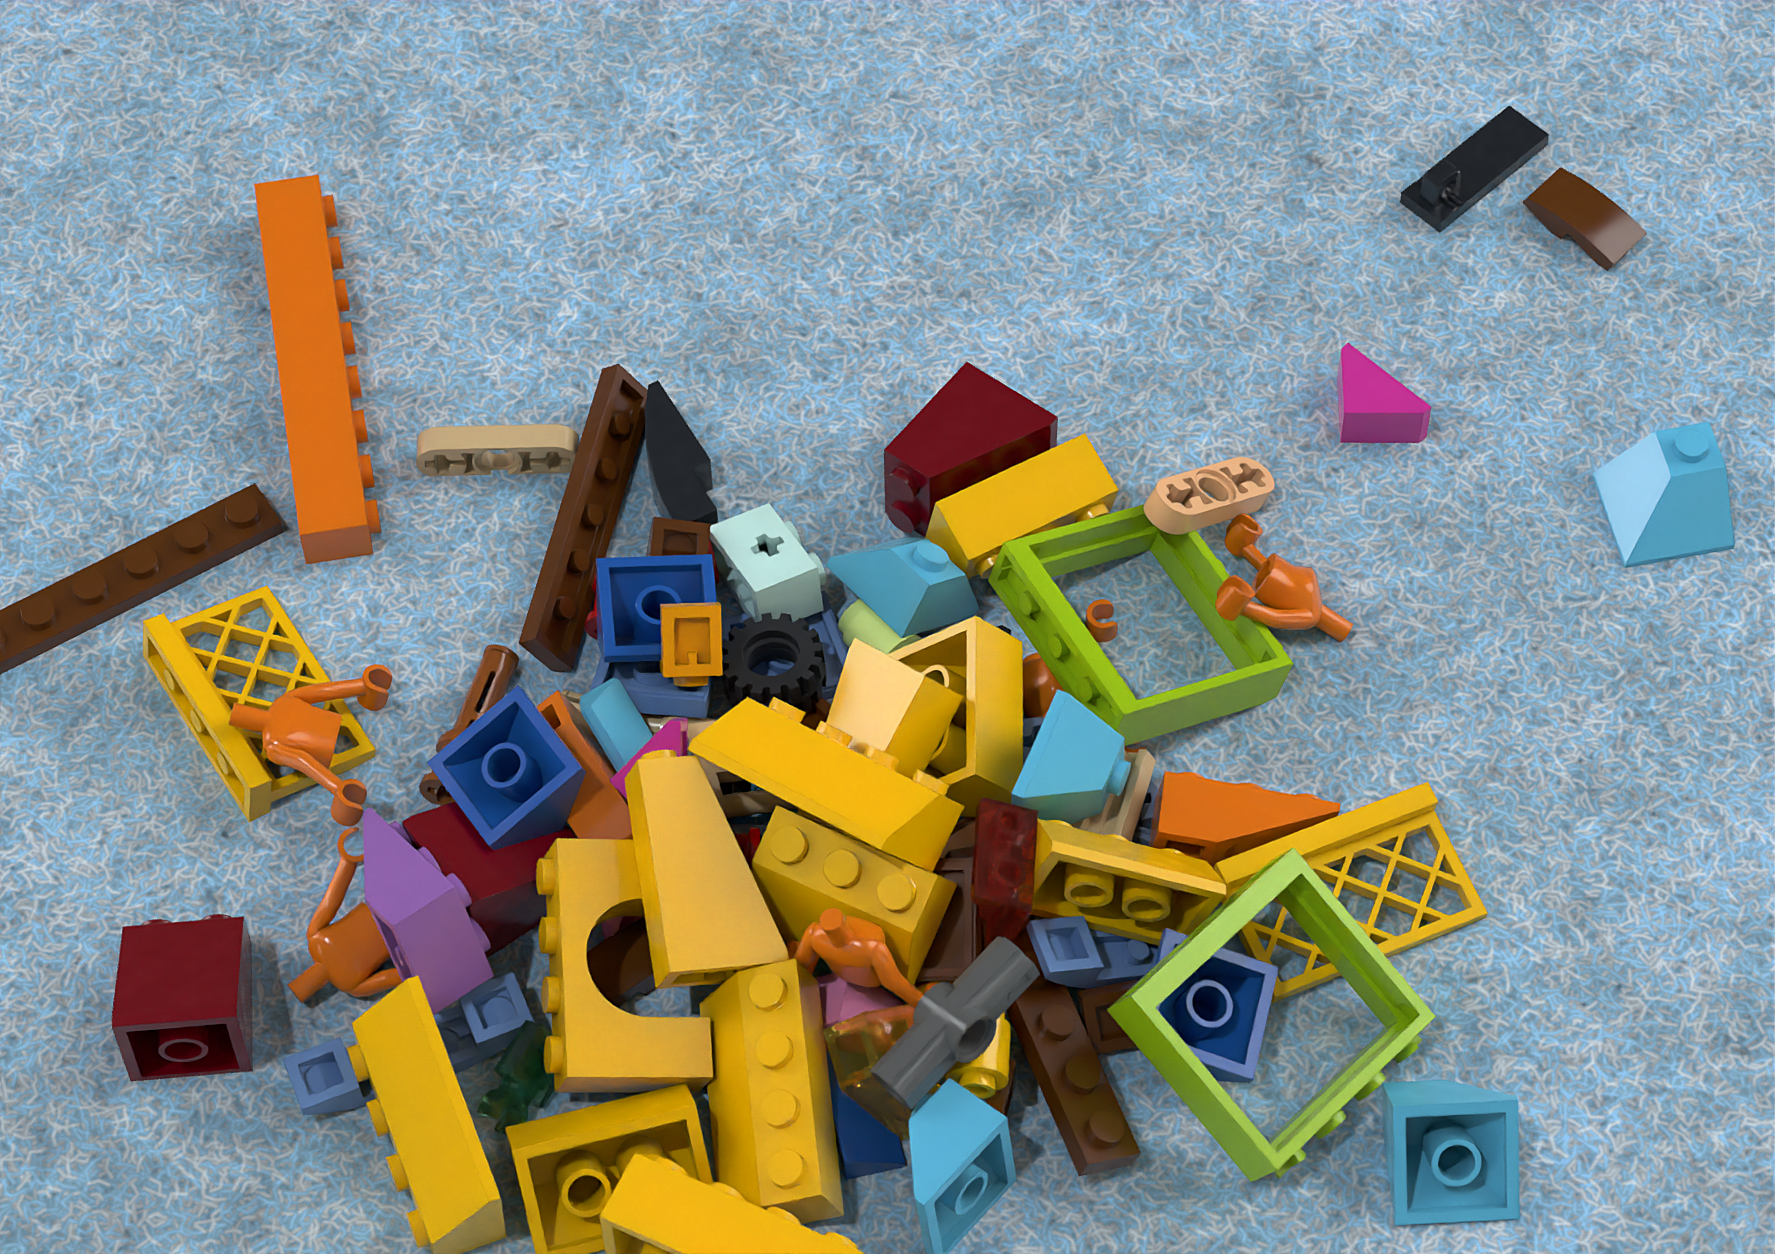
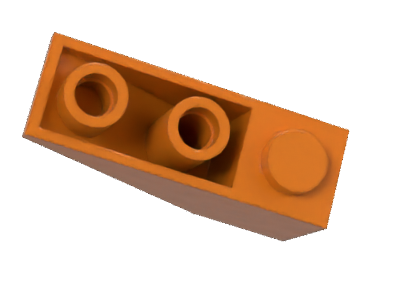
M557 690L536 707L586 771L567 822L578 839L633 840L628 801L609 781L617 771L581 712Z
M1165 771L1154 802L1149 847L1175 849L1184 853L1185 856L1205 860L1214 868L1217 862L1337 817L1340 812L1341 803L1322 800L1313 794L1300 793L1294 795L1266 790L1253 783L1234 784L1207 779L1194 772L1174 773Z

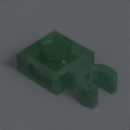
M524 1021L494 1068V1071L503 1081L497 1089L488 1091L479 1102L477 1113L480 1116L498 1120L502 1115L494 1128L499 1134L506 1135L505 1127L527 1122L528 1106L532 1105L543 1109L555 1090L554 1073H546L544 1066L545 1040L547 1036L553 1035L540 1023Z

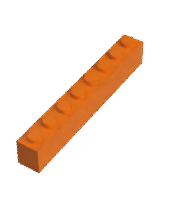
M319 174L256 183L254 187L299 535L306 564L371 555L373 554L371 534L382 533L377 500L366 501L365 489L375 487L370 454H359L358 444L369 442L364 409L353 411L352 399L362 398L358 366H347L346 361L347 355L356 354L351 321L341 323L340 312L350 311L345 279L335 280L334 270L344 268L339 236L329 238L328 228L338 227L333 194L323 196Z

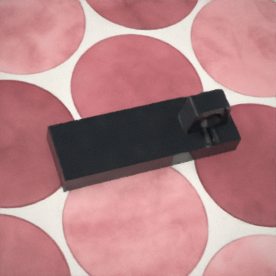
M1509 105L1430 168L1420 179L1401 192L1400 203L1440 233L1546 147L1549 134Z

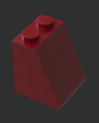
M966 362L884 449L885 513H887L890 521L905 533L915 531L925 537L936 502L1056 447L1058 417Z
M456 801L412 815L402 821V827L408 834L414 848L418 850L421 847H425L438 863L442 874L446 877L453 873L466 888L472 904L465 908L468 916L479 924L491 945V949L485 952L486 958L540 925L542 917H547L546 895H539L536 887L538 860L545 857L557 838L578 839L565 824L564 829L561 831L493 850Z
M213 914L201 920L182 922L153 919L141 925L122 927L111 1027L131 1082L253 1071L252 943L244 916L231 917L224 914Z

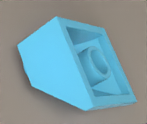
M1709 422L1654 431L1592 474L1624 568L1734 549L1727 470Z
M903 537L831 556L826 564L846 586L901 638L969 619L979 610L966 574L949 559L947 552L943 548L932 543L929 539Z
M1058 689L1011 793L1013 839L1021 841L1036 818L1046 821L1060 820L1071 825L1102 813L1110 793L1116 796L1121 794L1130 772L1131 763L1124 760L1125 738L1069 693Z
M951 1078L934 1094H926L916 1104L908 1121L914 1198L926 1254H948L1017 1180L1007 1117Z
M1448 1080L1382 1083L1383 1137L1395 1225L1520 1219L1518 1098L1516 1096Z

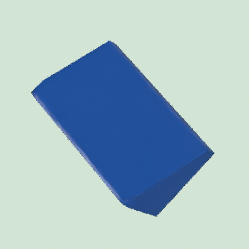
M826 1053L836 1145L845 1180L906 1167L887 1091L875 1080L869 1071L878 1062V1057Z

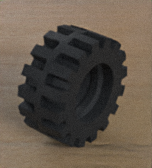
M771 613L761 614V621L755 622L750 617L743 620L744 629L740 630L734 627L728 633L729 641L723 640L722 682L727 699H731L732 707L734 708L747 697L768 707L772 698L776 697L804 712L812 709L811 699L817 702L823 695L822 687H826L827 681L824 651L817 631L814 628L809 630L808 622L801 618L793 623L791 614L781 613L779 619H772ZM771 659H784L795 664L786 672L774 676H765L752 672L753 668Z

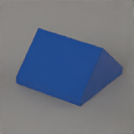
M712 554L596 558L597 644L604 663L662 660L660 604L717 602Z
M519 685L427 762L493 850L563 830L586 774L585 769Z
M1168 928L1163 930L1154 966L1188 935ZM1221 947L1156 1007L1216 1081L1250 1083L1253 1081L1279 967Z

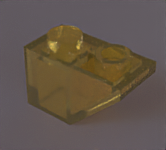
M910 1004L865 1011L823 1030L840 1090L889 1131L898 1136L901 1141L910 1138L908 1121L914 1107L909 1109L901 1105L875 1080L869 1070L914 1024L915 1008ZM939 1081L927 1092V1094H934L940 1088Z

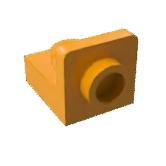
M719 602L660 604L662 659L660 660V671L663 677H673V684L676 686L693 687L709 684L708 676H723L721 604Z

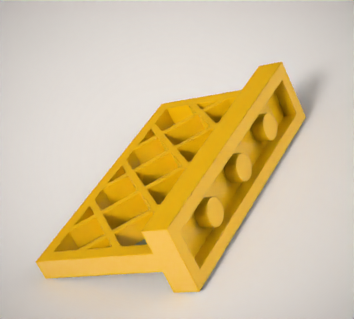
M267 585L171 623L164 613L143 621V657L249 823L269 813L271 802L318 783L301 771H295L276 779L267 766L269 759L266 757V752L263 749L262 734L228 725L232 712L230 707L233 708L234 702L268 711L273 702L251 697L257 680L287 687L286 692L312 684L331 682ZM261 606L271 619L266 632L237 625L240 616ZM277 630L281 636L275 635ZM201 631L221 636L214 653L191 647L185 638ZM230 639L259 646L260 649L254 663L224 656ZM269 650L293 653L298 660L294 672L290 673L263 666ZM222 670L248 677L242 693L239 694L217 688L213 682L217 671ZM303 671L306 672L308 677L302 676ZM343 699L325 701L323 709L342 715L338 734L348 736L354 745V748L342 753H333L328 770L335 775H339L374 758L376 749Z
M1429 782L1422 783L1217 862L1213 868L1226 883V895L1220 901L1223 904L1269 861L1294 847L1320 879L1335 884L1332 893L1337 899L1343 887L1374 900L1366 924L1355 921L1372 941L1379 943L1376 946L1386 958L1481 920L1488 914L1434 811L1438 800ZM1423 831L1426 832L1436 851L1431 867L1399 854L1405 838ZM1395 843L1392 851L1382 848ZM1366 855L1386 863L1387 866L1380 886L1376 887L1348 876L1347 872L1352 859ZM1441 862L1447 873L1439 870ZM1343 863L1340 872L1331 869V867ZM1394 867L1427 879L1419 903L1386 891ZM1434 883L1457 891L1466 909L1449 916L1427 907L1426 904ZM1276 897L1272 900L1273 902L1281 904V902ZM1381 903L1414 916L1407 933L1395 936L1373 927ZM1283 905L1273 929L1250 920L1237 932L1248 956L1272 965L1270 957L1275 944L1308 957L1302 974L1280 982L1277 975L1271 1000L1272 1003L1342 976L1315 943L1311 945L1280 932L1287 914V909ZM1421 919L1431 922L1430 924L1418 928ZM1259 938L1268 941L1266 949H1264ZM1315 960L1326 964L1312 970Z

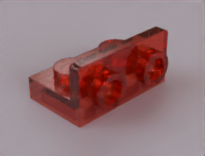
M984 797L976 807L970 899L973 903L979 905V917L986 919L985 944L990 945L998 936L1001 938L1005 937L1013 942L1033 911L1038 811Z

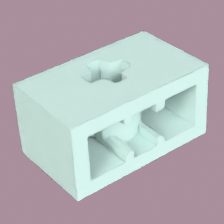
M769 503L711 525L709 539L715 554L719 577L749 618L752 617L755 622L762 620L761 614L771 613L772 619H779L781 613L791 614L792 622H795L799 618L803 619L824 610L821 586L826 584V575L820 559L814 552L807 554L801 546L799 535L792 522L789 520L783 522Z

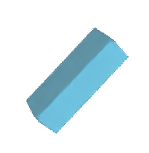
M617 678L608 680L580 697L581 714L618 772L653 737L651 731L621 681Z

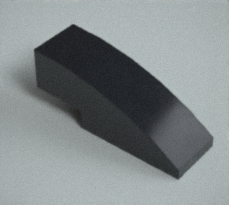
M657 380L648 385L645 406V438L648 471L658 513L662 518L714 525L718 523L717 508L706 493L713 489L711 459Z

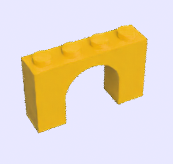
M557 838L545 857L538 860L536 870L537 892L539 895H546L547 917H542L539 925V948L541 954H549L550 976L543 978L541 1003L543 1012L551 1013L552 1036L546 1037L544 1045V1066L546 1073H554L555 1093H646L682 1083L687 1084L690 1092L701 1091L713 1078L710 1017H644L627 1013L611 1004L599 992L588 970L586 949L589 935L593 928L615 917L645 916L634 841L623 839Z

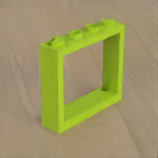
M1144 504L1004 542L988 579L995 592L1064 691L1125 738L1124 746L1264 704L1277 697L1294 664L1284 651L1283 646L1275 639L1265 624L1241 615L1235 621L1226 620L1219 615L1215 607L1217 590L1230 577L1222 562L1215 557L1196 530L1181 535H1174L1157 528L1145 515ZM1150 550L1236 670L1137 700L1052 580V577Z
M1294 847L1263 866L1107 1009L1110 1015L1250 1182L1270 1173H1274L1279 1179L1292 1166L1301 1163L1306 1157V1153L1301 1147L1313 1135L1320 1140L1337 1128L1347 1117L1341 1108L1353 1097L1357 1101H1361L1375 1091L1386 1079L1381 1070L1392 1059L1396 1063H1400L1419 1048L1417 1045L1422 1041L1418 1034L1436 1017ZM1276 897L1385 1028L1271 1138L1266 1140L1159 1013L1156 1007Z

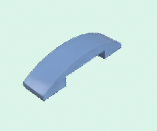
M1219 903V904L1216 906V908L1213 910V912H1214L1216 909H1218V908L1222 905V903ZM1084 916L1032 920L1026 926L1045 979L1070 987L1091 989L1135 979L1139 981L1154 967L1159 947L1158 945L1089 929ZM1237 933L1222 946V948L1248 956Z
M514 972L482 983L459 998V1005L433 1015L455 1074L502 1051L535 1028L534 1020ZM341 1037L283 1058L303 1115L324 1114L366 1106L367 1101L376 1099L369 1079L358 1083Z

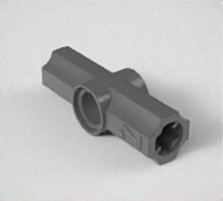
M998 936L953 984L950 982L938 983L922 996L914 1010V1024L869 1070L870 1073L895 1100L905 1108L912 1109L957 1061L968 1063L977 1059L985 1052L996 1034V1020L1040 975L1035 964L1015 944L1005 937L1001 938Z

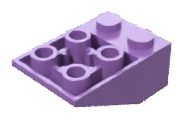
M370 807L363 812L365 900L402 982L418 975L432 1014L435 1015L494 976L485 952L491 949V945L479 924L468 916L465 908L471 905L472 901L458 877L453 873L445 877L438 863L425 847L416 850L408 834L397 821L388 824Z

